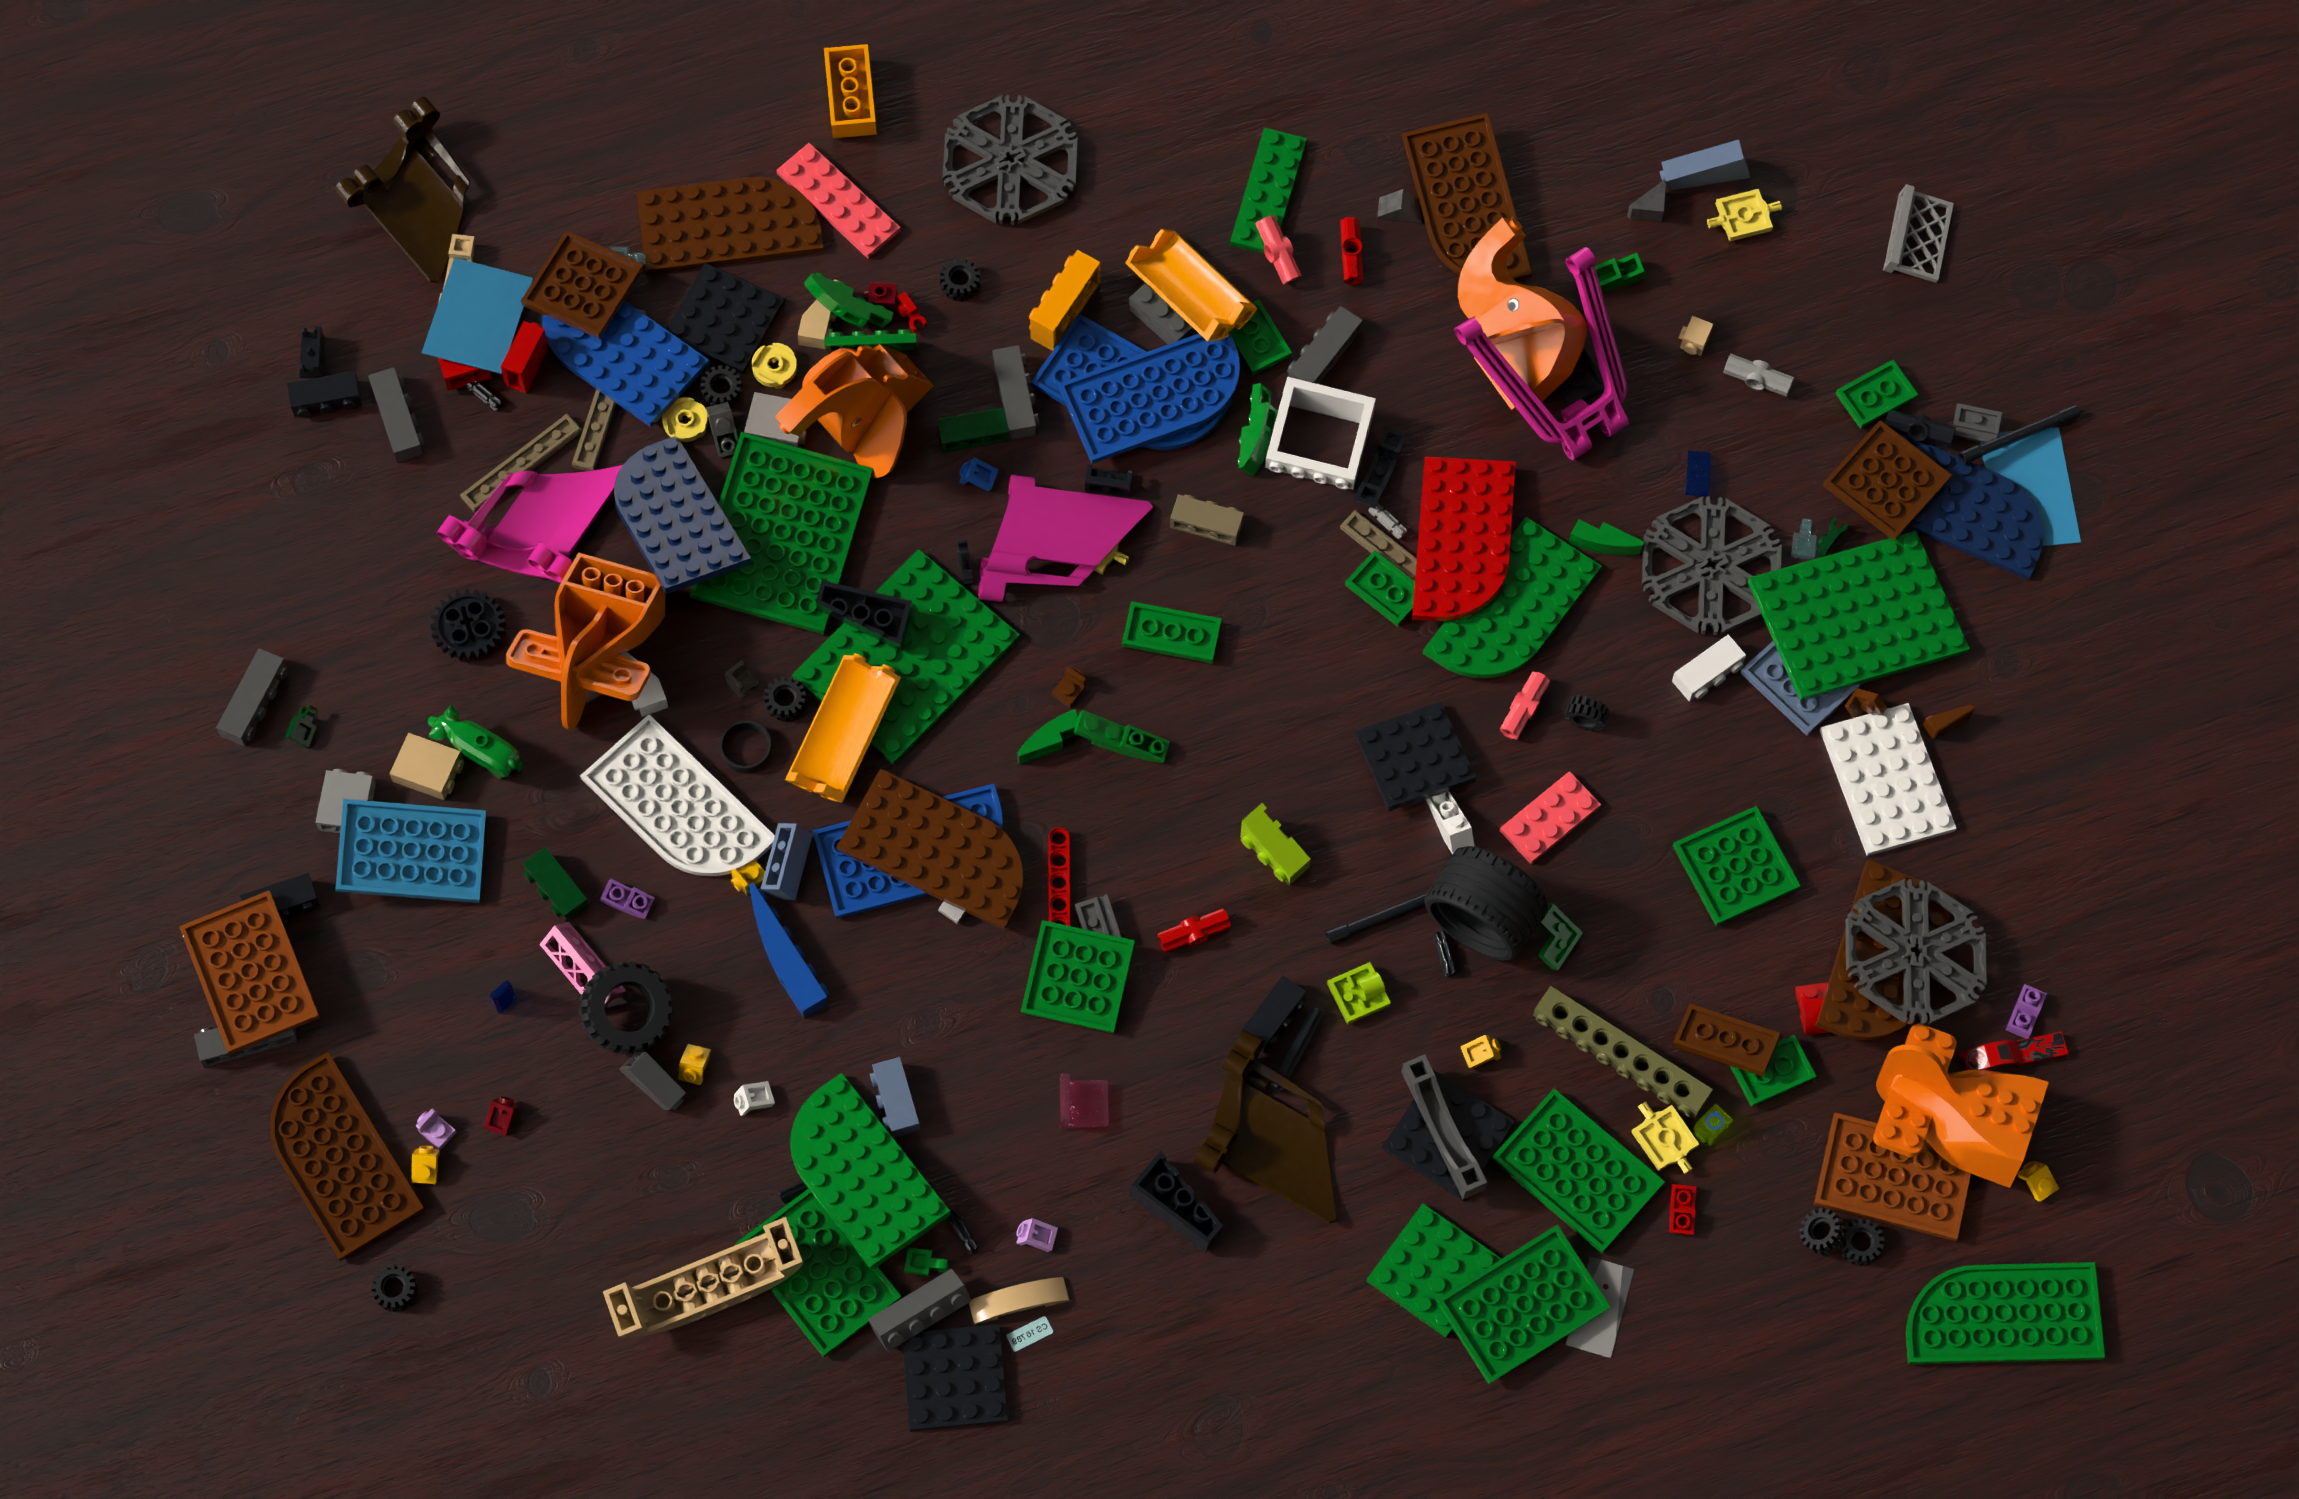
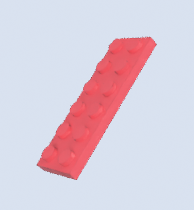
M810 143L805 145L777 169L778 176L801 192L814 209L868 259L901 231L899 225Z

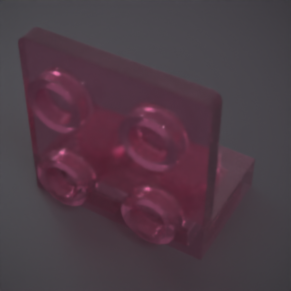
M1060 1074L1061 1128L1109 1127L1107 1080L1070 1081V1074Z

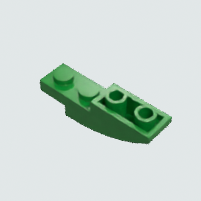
M812 273L805 280L804 285L823 306L853 325L862 328L867 322L884 328L892 320V311L887 310L882 305L868 303L863 298L852 297L854 288L849 287L844 282L833 281L820 273Z
M1261 383L1253 384L1250 396V425L1242 427L1239 439V469L1249 477H1253L1267 455L1278 411L1271 406L1272 392Z
M1085 710L1079 713L1074 734L1092 740L1091 744L1103 749L1157 763H1164L1170 743L1166 739L1129 724L1124 727Z

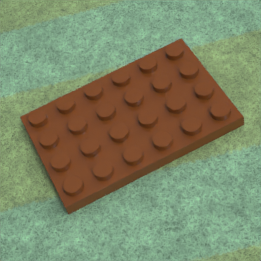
M270 890L179 926L229 1055L320 1018Z
M1835 1112L1832 1118L1814 1205L1956 1241L1958 1239L1971 1173L1965 1172L1947 1162L1925 1139L1919 1154L1912 1158L1880 1147L1873 1140L1877 1123Z

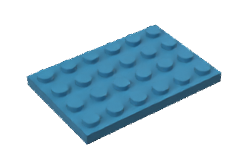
M343 799L335 892L479 903L486 810Z

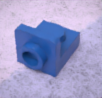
M973 458L962 465L959 472L961 475L959 483L964 485L970 482L989 491L992 489L998 469L977 458Z

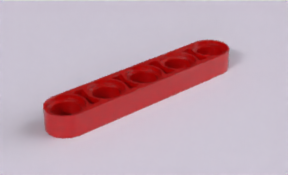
M1056 827L1050 831L1048 836L1049 922H1061L1070 926V837L1066 829ZM1056 834H1063L1066 840L1062 844H1056L1052 838ZM1056 856H1063L1066 859V863L1063 866H1056L1052 860ZM1056 878H1062L1066 881V885L1060 889L1055 888L1052 883ZM1057 900H1062L1066 903V907L1062 911H1057L1053 908V903Z

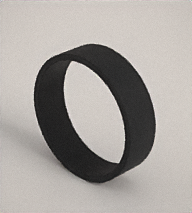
M746 720L735 722L726 728L720 738L721 757L724 763L733 771L752 773L764 767L770 759L772 752L770 736L766 729L756 722ZM742 728L758 730L768 741V749L765 756L759 762L749 766L736 765L729 761L723 753V746L727 737L734 731Z

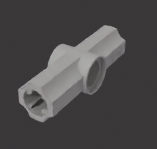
M1730 354L1723 371L1725 374L1744 380L1753 389L1763 390L1765 388L1786 397L1794 379L1792 376L1773 370L1764 361L1755 360L1752 362Z

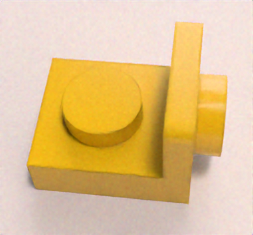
M754 860L738 871L734 868L731 871L733 878L731 882L738 891L743 890L748 895L750 894V884L754 883L756 888L762 885L765 871Z
M1483 1035L1461 1046L1470 1069H1474L1492 1059H1501L1499 1053L1501 1046L1496 1038L1488 1035Z

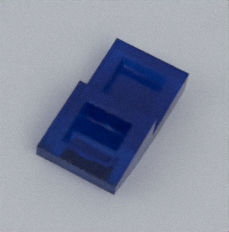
M1688 450L1685 495L1708 496L1711 465L1710 452Z

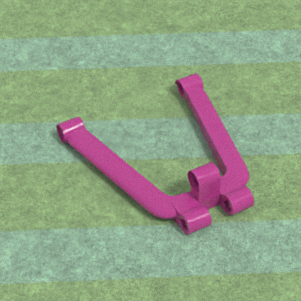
M1587 247L1566 258L1565 261L1569 271L1576 279L1604 383L1603 395L1591 405H1587L1584 400L1579 399L1561 411L1564 421L1558 422L1488 339L1475 316L1454 329L1459 341L1463 345H1467L1470 352L1538 436L1548 443H1562L1565 454L1571 460H1575L1592 449L1591 440L1586 433V430L1599 423L1603 433L1607 437H1611L1629 425L1628 418L1621 406L1626 397L1627 383L1597 272L1594 268L1596 259Z

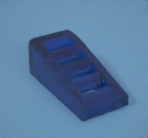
M508 980L504 981L490 994L487 1000L489 1005L498 1014L516 1000L511 983Z

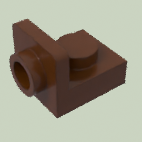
M1068 667L1065 670V676L1052 691V696L1071 708L1087 688L1086 676L1080 670H1073Z
M1858 688L1845 705L1852 718L1860 717L1864 711L1869 714L1883 715L1887 710L1879 694Z

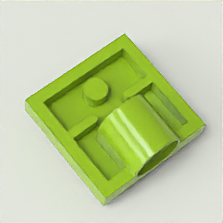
M1371 962L1327 981V985L1347 1025L1391 1005L1385 992L1384 983L1378 972H1375Z

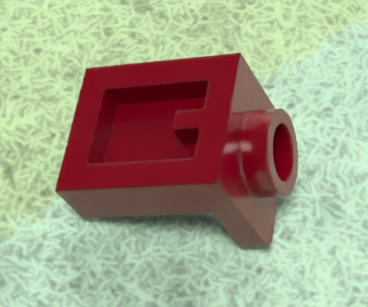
M500 1096V1098L492 1100L483 1128L504 1136L508 1135L514 1114L520 1105L515 1104L512 1098Z

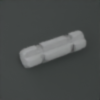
M1380 503L1376 509L1369 508V513L1373 517L1377 516V520L1389 532L1392 530L1393 536L1397 539L1405 536L1407 529L1402 524L1398 525L1399 521L1387 510L1384 511V507Z

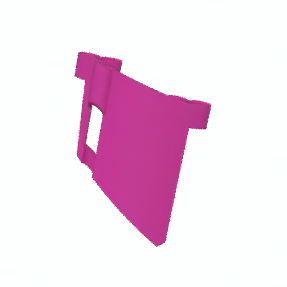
M623 465L564 474H538L534 471L510 473L469 522H462L449 514L437 531V535L455 549L460 556L466 559L478 560L515 573L547 578L561 583L573 563L568 557L614 493L615 480ZM511 486H523L524 489L500 523L495 527L487 526L485 522L487 516L506 489Z
M1011 475L1008 490V506L989 558L983 557L981 561V581L978 598L980 600L1002 602L1006 582L1079 586L1153 506L1148 501L1035 487L1034 478ZM1033 559L1079 565L1069 577L1031 573L1028 570V564Z

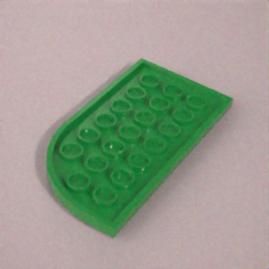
M1525 517L1511 535L1508 573L1503 587L1497 596L1487 606L1472 615L1445 621L1423 649L1422 654L1451 672L1471 678H1496L1515 672L1530 662L1599 573L1602 566Z
M842 1073L816 1090L802 1105L794 1120L790 1137V1149L794 1166L803 1183L871 1271L951 1215L950 1210Z
M2095 1262L1968 1265L1957 1267L1938 1275L1922 1289L1910 1309L1906 1324L1908 1365L2103 1360L2105 1352Z

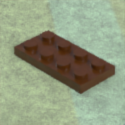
M1689 1004L1673 1041V1047L1764 1077L1780 1039V1033Z

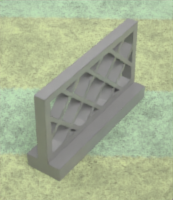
M1906 184L1898 196L1883 271L1892 273L1896 270L1936 283L1939 279L1954 203L1914 191V186ZM1914 200H1921L1926 208L1918 211L1914 205ZM1934 207L1946 208V214L1939 217ZM1927 211L1934 218V221L1928 224L1921 215ZM1915 217L1922 225L1917 230H1914L1910 224V220ZM1935 224H1938L1942 230V233L1937 237L1930 229ZM1923 230L1926 231L1931 239L1925 243L1922 242L1917 234ZM1911 236L1918 244L1913 249H1910L1906 243V239ZM1931 243H1934L1938 249V253L1933 256L1926 248ZM1920 249L1927 258L1922 262H1919L1914 255V252ZM1909 256L1914 266L1901 265L1902 259ZM1930 262L1934 268V273L1925 272L1922 265Z

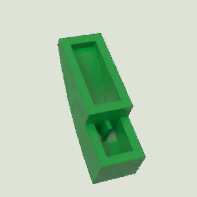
M1637 252L1618 261L1613 258L1594 266L1602 292L1621 288L1648 278Z
M1582 520L1577 521L1568 542L1584 550L1617 556L1640 555L1644 545V541L1605 522L1598 529Z
M1071 710L1056 717L1037 730L1017 752L1019 765L1063 750V740L1077 735L1074 734L1078 720L1076 710Z

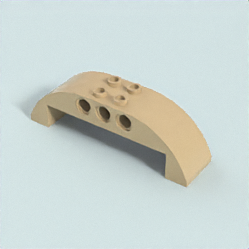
M784 1217L764 1225L765 1233L635 1287L631 1288L625 1282L603 1291L619 1338L647 1336L686 1325L755 1297L788 1279L803 1265V1260L787 1218Z

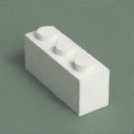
M1728 634L1674 673L1672 682L1689 702L1694 698L1700 699L1708 692V688L1712 685H1720L1726 679L1725 676L1730 672L1733 674L1738 672L1744 666L1743 662L1746 654Z

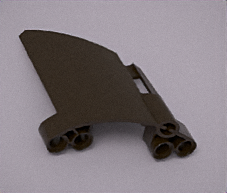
M420 97L412 104L411 110H403L395 116L393 123L398 128L401 138L383 161L374 170L367 164L360 166L356 169L352 178L341 180L336 185L335 191L350 208L363 204L426 279L431 283H439L449 260L448 253L452 234H458L465 208L464 198L466 191L469 190L470 180L432 130V127L440 117V112L427 97ZM435 153L457 175L453 191L429 165Z
M1244 1029L1222 1065V1069L1227 1071V1077L1211 1131L1206 1142L1198 1151L1194 1162L1215 1174L1224 1164L1326 1223L1336 1222L1337 1217L1328 1160L1322 1102L1259 1060L1258 1056L1265 1041ZM1269 1082H1274L1306 1100L1309 1119L1269 1097L1266 1094V1085Z

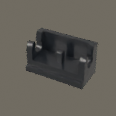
M315 326L314 332H308L305 327L302 328L300 378L323 377L325 336L321 326Z
M1088 464L1085 477V492L1130 498L1133 470L1128 469V473L1092 469V465Z

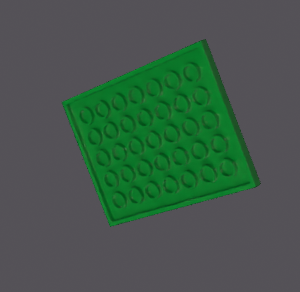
M741 432L718 504L750 555L751 564L694 584L690 592V598L823 635L829 615L817 608L816 600L821 581L836 584L840 582L873 468Z
M1916 531L1899 535L1895 541L1891 538L1749 577L1747 581L1800 701L1966 654L1970 650Z
M919 549L875 592L912 601L913 611L902 651L843 623L792 674L794 680L800 681V685H803L805 690L822 703L844 655L856 653L865 657L866 663L872 666H882L884 664L895 669L894 673L900 676L901 679L870 742V746L892 765H895L1020 639L1019 633Z

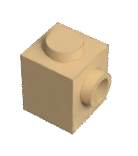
M1692 316L1688 327L1683 326L1679 335V339H1682L1680 348L1689 354L1701 356L1711 334L1713 324Z

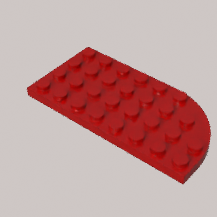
M1425 457L1412 620L1450 621L1467 617L1487 606L1503 587L1509 567L1515 461Z

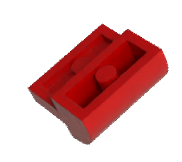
M1829 982L1797 986L1795 988L1805 1036L1830 1033L1815 1026Z

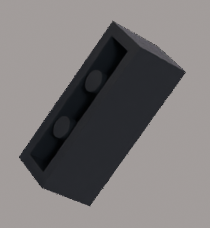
M355 371L287 383L290 406L294 417H308L314 413H330L337 409H353L356 406L362 405Z
M309 873L240 895L241 900L244 901L270 890L282 921L288 920L294 914L300 912L309 913L315 910V907L320 906Z
M1282 975L1242 1028L1241 1032L1245 1029L1263 1039L1265 1044L1261 1050L1262 1053H1265L1268 1048L1272 1049L1279 1040L1277 1035L1282 1029L1286 1031L1292 1023L1293 1019L1291 1017L1295 1011L1299 1013L1307 1002L1305 1000L1306 991Z

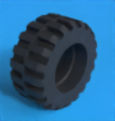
M633 961L614 963L596 972L591 980L585 984V990L579 999L581 1008H578L579 1015L582 1016L583 1020L581 1025L583 1029L586 1028L589 1033L587 1036L591 1041L595 1040L598 1043L597 1046L602 1049L606 1048L612 1053L631 1054L650 1048L658 1040H661L665 1035L664 1032L670 1027L672 1022L670 1018L674 1014V1007H672L671 1001L674 999L672 993L669 994L667 989L669 987L668 983L660 978V973L656 970L652 971L648 965L637 964ZM629 985L636 987L646 998L648 1005L647 1017L636 1029H618L609 1022L606 1016L605 1000L608 994L618 986Z

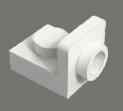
M768 1081L742 1085L734 1094V1104L739 1110L740 1116L746 1115L750 1110L768 1108L775 1104Z

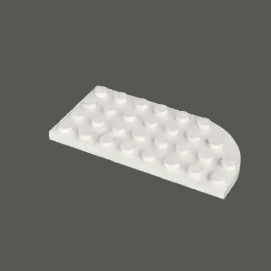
M649 714L580 775L581 779L666 862L684 872L700 876L731 874L734 868L737 871L754 860H758L772 847L775 835Z

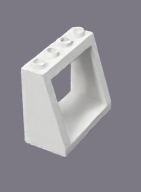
M1287 377L1266 456L1265 468H1269L1275 473H1289L1296 478L1305 477L1313 479L1320 484H1333L1340 489H1354L1373 420L1376 398ZM1289 406L1360 423L1348 469L1278 451Z

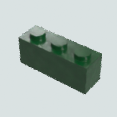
M991 407L981 412L968 411L963 415H946L941 419H937L942 453L1009 441V429L1004 407Z
M546 847L523 862L525 869L523 872L524 877L530 884L534 882L539 889L536 891L544 902L548 900L552 904L550 909L557 919L562 917L565 922H569L589 908L587 898Z

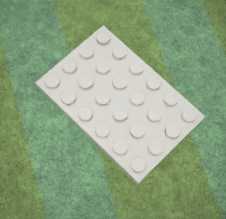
M1909 703L1888 708L1883 715L1872 713L1821 727L1820 733L1867 856L1955 832L1956 825Z

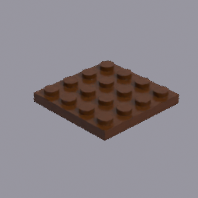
M565 231L521 299V303L527 308L600 339L643 272L644 265L576 234Z
M1880 420L1830 474L1822 486L1895 541L1951 479L1952 475Z

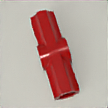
M1346 217L1340 220L1341 258L1343 261L1344 283L1351 286L1363 283L1360 219ZM1352 249V250H1355L1356 252H1355V253H1350V252H1348L1347 250Z
M1223 908L1202 917H1189L1183 920L1180 925L1158 933V938L1166 954L1187 945H1199L1208 940L1210 936L1231 929V924Z

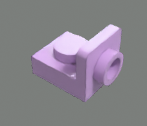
M433 1108L429 1112H424L417 1120L418 1124L416 1127L419 1133L439 1150L457 1133Z
M1034 1218L1025 1220L1017 1229V1244L1021 1246L1028 1244L1046 1252L1052 1251L1058 1228Z

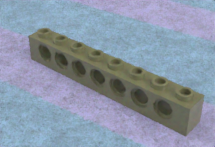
M1552 986L1549 987L1534 1010L1533 1016L1536 1017L1535 1019L1538 1023L1546 1027L1549 1025L1556 1030L1560 1037L1563 1039L1569 1038L1574 1041L1580 1050L1591 1052L1604 1065L1610 1064L1617 1069L1618 1074L1635 1080L1641 1089L1652 1091L1660 1101L1665 1104L1670 1103L1678 1108V1112L1686 1117L1691 1116L1695 1119L1711 1095L1712 1088ZM1563 1012L1567 1018L1558 1019L1554 1013ZM1578 1024L1584 1025L1587 1031L1579 1032L1575 1029V1026ZM1602 1037L1606 1040L1607 1044L1599 1045L1595 1039ZM1622 1050L1627 1054V1057L1620 1058L1615 1052ZM1637 1063H1643V1064H1645L1646 1067H1647V1070H1646V1071H1640V1070H1638V1069L1636 1068V1064H1637ZM1663 1076L1667 1079L1668 1083L1660 1084L1657 1082L1656 1077ZM1684 1089L1688 1096L1681 1097L1677 1094L1676 1090Z

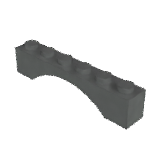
M1424 1054L1403 1063L1401 1071L1462 1199L1484 1191L1487 1181L1477 1160L1463 1141L1449 1113L1436 1076L1426 1055Z

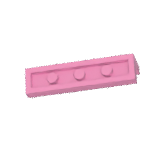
M570 922L554 925L540 943V946L580 994H583L585 990L580 980V973H584L588 981H590L596 972L606 967ZM553 938L559 943V951H555L549 944ZM566 955L573 959V968L567 966ZM623 986L614 988L608 994L605 1000V1008L612 1000L621 998L626 993Z

